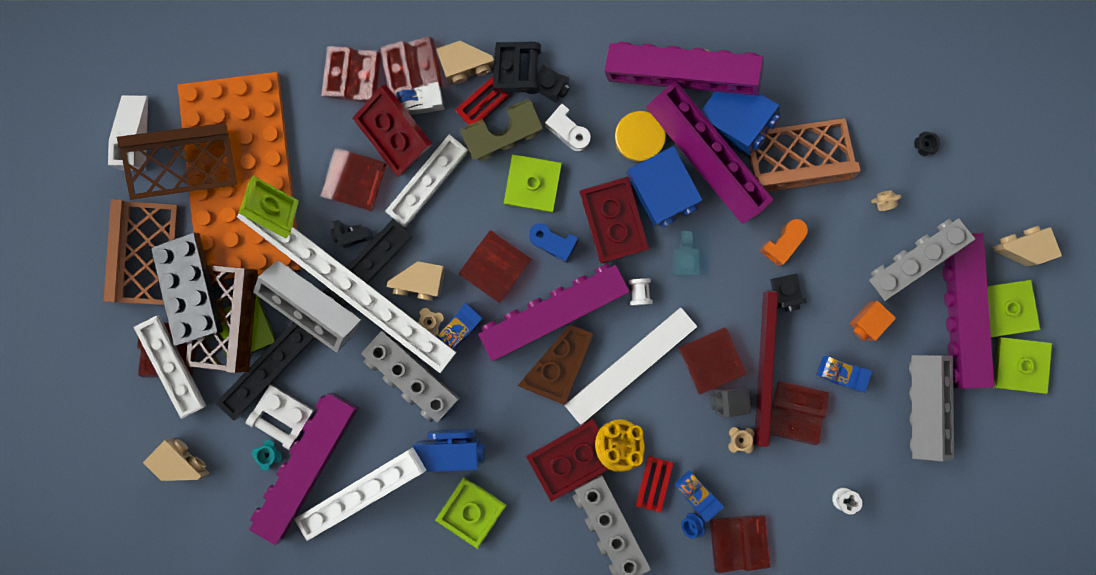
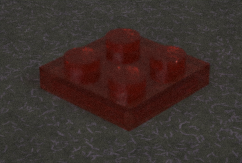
M726 327L678 347L698 394L705 393L746 375V371Z

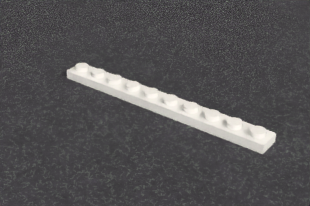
M238 214L237 218L439 373H442L457 353L293 226L291 233L285 239Z

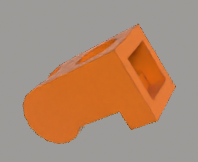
M800 219L787 222L783 225L781 235L774 244L768 241L759 251L777 266L784 265L808 233L807 225Z

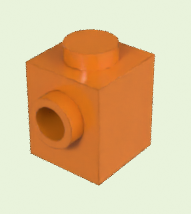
M876 300L868 302L849 324L854 328L853 333L862 341H876L896 317Z

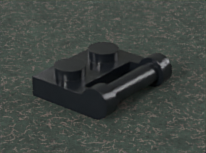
M496 42L493 80L495 93L526 92L528 94H537L539 92L537 73L538 55L541 53L540 43ZM527 53V80L520 81L521 54Z

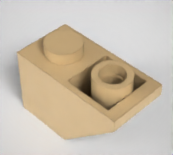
M462 41L436 49L448 84L452 82L454 84L463 83L468 80L467 77L475 74L477 76L486 75L494 68L492 55Z
M1039 225L1023 230L1025 235L1017 238L1015 234L1000 239L1001 244L992 246L994 252L1026 267L1038 265L1062 256L1051 227L1040 229Z
M417 261L389 280L387 287L393 289V294L408 296V292L418 293L419 299L433 301V296L440 298L446 268L440 265Z
M175 438L164 440L143 462L161 481L199 480L210 474L205 469L206 464L200 458L193 457L187 451V445L180 439Z

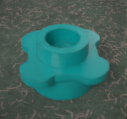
M266 440L263 446L252 451V457L260 465V469L264 471L269 470L273 463L280 462L283 457L282 453L278 452L274 447L275 443L272 440ZM265 453H269L268 458L265 457Z

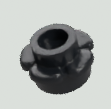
M931 132L920 133L919 137L914 141V147L918 149V153L922 156L934 155L940 145L939 137Z

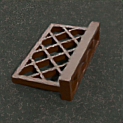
M226 123L117 137L130 200L237 185ZM224 140L226 151L220 159L207 151L212 142ZM208 142L204 148L198 145V143ZM193 144L202 150L193 163L180 154L186 145ZM175 146H181V147L178 149V151H175L174 149L171 148V147H175ZM160 148H167L175 154L166 166L153 158ZM154 149L150 155L144 152L145 150ZM139 151L148 158L138 170L130 164L128 153ZM204 153L217 161L209 173L196 165ZM226 155H227L228 165L225 164L224 162H222V160L225 158ZM178 156L190 164V167L182 177L169 169ZM151 160L164 168L155 181L142 173ZM219 164L229 169L230 181L219 182L211 176ZM193 167L206 175L200 185L193 186L185 180ZM131 169H133V170L136 172V174L133 176V178H132ZM166 171L180 179L173 189H166L158 184ZM139 175L153 183L147 192L135 194L134 182ZM209 178L216 182L205 184ZM182 182L188 185L187 187L178 188ZM155 186L162 189L159 191H152Z
M207 265L209 272L214 277V280L211 282L212 287L214 288L219 284L225 292L216 300L218 312L222 317V326L226 323L230 328L229 336L224 340L220 333L215 334L214 336L220 345L213 351L206 344V341L211 336L188 343L186 366L223 370L232 373L249 372L256 294L253 292L258 279V270ZM230 272L235 273L234 284L228 288L222 279ZM227 298L232 302V309L228 314L220 306ZM201 346L207 357L198 362L195 361L196 350ZM222 349L227 353L226 365L221 364L216 357Z

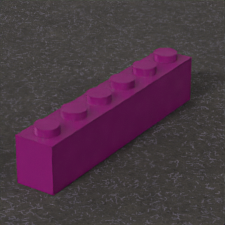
M622 41L618 42V44H609L604 72L609 82L668 87L677 81L682 89L759 96L764 62L763 56L753 52L733 54L727 50L710 52L702 48H694L692 50L681 49L677 46L663 48L656 47L653 44H643L640 46Z
M677 81L659 93L646 106L652 116L741 224L758 215L774 200Z
M971 233L975 240L947 259L942 271L947 289L944 294V302L948 307L946 328L950 333L948 355L953 356V388L994 387L984 233Z
M607 263L595 269L596 275L588 279L586 275H583L572 281L574 286L566 290L561 286L550 292V298L544 301L541 298H537L527 304L528 309L520 313L516 309L504 315L505 321L496 324L494 320L482 326L483 332L478 335L491 361H495L629 293L630 291L617 266L610 267Z
M328 393L327 396L323 395L319 399L315 407L318 409L314 418L310 417L302 429L305 432L300 441L296 440L289 452L292 454L288 463L284 462L276 474L279 477L276 484L269 486L263 496L266 499L262 508L258 507L250 519L253 523L249 530L275 546L283 541L359 409L358 406L335 393Z

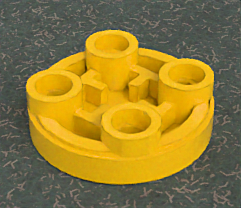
M635 111L627 114L621 119L615 132V143L618 152L634 162H643L659 154L666 139L665 130L652 114L646 111Z
M621 419L604 424L598 431L595 440L596 453L601 463L615 472L628 471L641 465L645 450L642 428Z

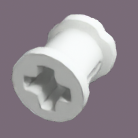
M650 278L628 280L632 290L630 306L653 304L649 293Z
M839 488L833 493L832 502L837 509L852 515L861 510L862 499L858 493L848 488ZM844 498H845V499H849V498H850V499H851V502L844 504V503H843V500H844Z

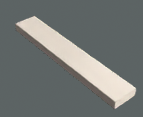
M680 307L564 406L582 425L697 328L696 324Z
M411 448L296 517L294 520L308 541L424 473L426 468L414 448Z

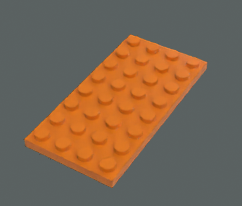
M271 72L177 84L182 128L220 123L227 124L237 185L189 192L193 233H200L207 265L258 270V276H260L279 260L293 271L302 270L299 264L237 218L248 182L252 176L293 197L279 74ZM224 140L212 142L207 151L220 159L226 151ZM208 142L198 143V145L204 148ZM193 144L186 145L184 148L185 158L193 163L202 150ZM204 153L196 165L209 173L217 161ZM226 155L225 158L222 160V162H224L225 164L228 165L227 155ZM186 162V169H188L190 164ZM219 164L211 175L219 182L231 180L229 169L222 164ZM194 167L187 175L188 182L193 186L200 185L206 175ZM209 178L205 184L216 182ZM295 216L292 226L297 230L296 216ZM209 272L210 278H211V282H212V281L214 280V277H213V276L211 275V273ZM230 272L222 280L234 279L235 273Z

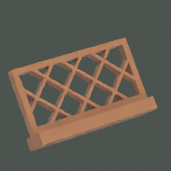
M846 118L780 127L773 130L769 129L765 134V140L770 144L764 152L754 149L749 155L753 175L767 192L854 180L860 173L859 162H855ZM840 126L842 136L839 141L826 134L829 128ZM811 130L819 135V138L813 145L801 137L805 131ZM787 134L795 140L787 148L776 141L780 135ZM821 138L834 145L829 154L816 147ZM797 141L810 149L804 158L791 151ZM772 145L785 153L779 162L766 154ZM838 148L846 153L847 161L838 162L831 155ZM812 151L825 159L821 165L814 166L806 161ZM787 155L799 162L796 169L789 170L781 164ZM762 159L775 166L771 172L760 174L758 164Z
M111 199L104 302L164 305L163 300L154 299L148 292L159 283L157 274L150 267L154 263V259L146 263L139 256L138 252L148 244L151 247H155L151 241L162 232L169 238V241L176 239L178 205ZM131 208H141L147 214L137 225L130 219ZM147 209H155V210L152 211L151 213H149V211H148ZM161 210H171V219L163 227L153 217ZM151 219L160 229L148 238L139 228ZM129 223L133 226V228L130 229V230H129ZM169 226H170V234L166 231V229H167ZM137 230L146 241L134 250L128 244V237ZM129 249L131 253L127 256V251ZM135 255L144 266L132 275L126 269V264ZM148 269L156 280L144 288L136 277ZM127 274L130 278L125 281ZM132 281L142 290L134 298H124L125 287ZM145 294L149 299H141V297Z

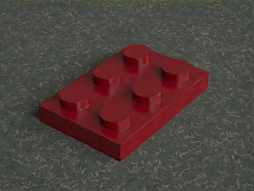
M387 85L380 86L352 118L397 177L404 175L433 145Z
M628 177L579 190L600 264L649 250Z
M593 418L526 455L551 502L609 470L601 463L596 453L595 440L599 429Z

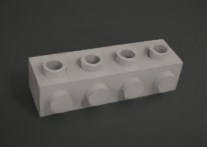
M949 218L937 227L938 233L932 237L926 234L915 242L917 247L909 253L906 249L892 258L895 261L887 268L883 264L870 273L873 276L869 280L885 302L975 240L974 236L959 218L954 222Z
M279 260L258 276L254 294L336 353L355 335L361 319Z
M381 331L361 353L365 357L363 362L373 371L378 369L384 374L382 379L392 388L397 386L403 392L401 396L409 404L413 405L416 403L422 409L421 415L429 422L435 420L438 423L460 399L386 331Z
M911 355L912 361L909 364V372L912 375V386L909 396L912 401V412L910 414V424L912 426L910 449L912 451V458L933 461L954 460L953 356Z
M600 474L575 488L576 494L573 495V499L579 510L585 509L588 517L584 520L590 532L596 531L600 538L596 543L603 556L608 554L612 562L608 565L612 575H642L650 571L649 564L603 475Z

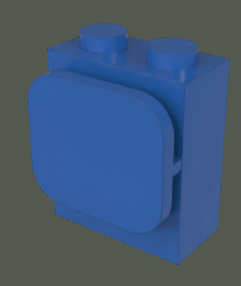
M714 92L701 110L729 146L748 155L754 149L758 150L763 145L767 131L769 129L773 130L781 119V116H779V105L760 93L759 96Z
M674 146L627 170L626 175L635 190L636 197L654 227L661 224L662 228L676 221L674 218L676 215L683 212L687 216L699 209L697 205L702 201V198Z
M476 429L433 430L428 433V439L435 440L418 441L413 445L414 450L426 468L425 472L477 470L485 460V444L480 445V438L470 439V437L476 435Z

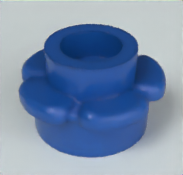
M694 513L687 514V518L681 523L682 531L689 538L702 537L705 534L704 520Z

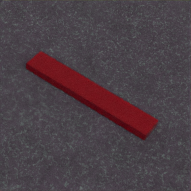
M773 291L763 292L754 436V444L761 447H768L770 443L778 293Z

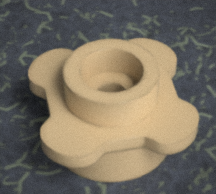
M891 190L878 193V198L872 199L871 202L877 204L879 211L890 210L899 205L898 199L901 198V195H896Z
M428 308L421 309L418 323L437 336L440 323L444 321L443 314L430 312ZM428 320L432 321L430 325L427 324Z
M732 427L729 430V435L731 436V442L728 445L729 450L733 453L737 451L751 453L754 449L752 438L754 431L751 428L739 430L736 427ZM740 438H743L742 443L739 442Z

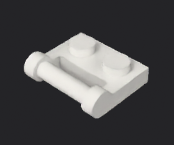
M270 384L254 411L249 415L246 424L252 428L254 426L282 442L283 447L290 450L302 433L305 423L315 410L275 385ZM266 412L293 430L288 435L262 419L261 416Z

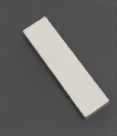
M449 134L385 212L406 228L463 160L469 150Z
M160 315L135 326L134 329L180 418L182 419L206 407L207 405L179 351L174 346L173 340Z

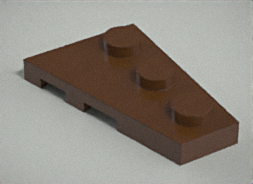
M569 325L518 386L565 405L593 333Z

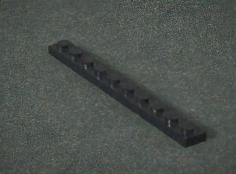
M392 219L346 268L368 284L407 244L412 236L396 220ZM327 287L323 291V293L332 297L344 308L349 304ZM293 322L249 367V372H244L215 403L233 421L237 420L315 337Z

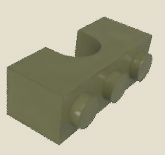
M527 98L505 108L509 117V124L501 133L490 132L482 119L459 129L473 160L479 159V161H483L493 156L492 152L501 148L504 151L516 145L515 141L519 139L529 140L539 135L538 131L543 128L531 100Z

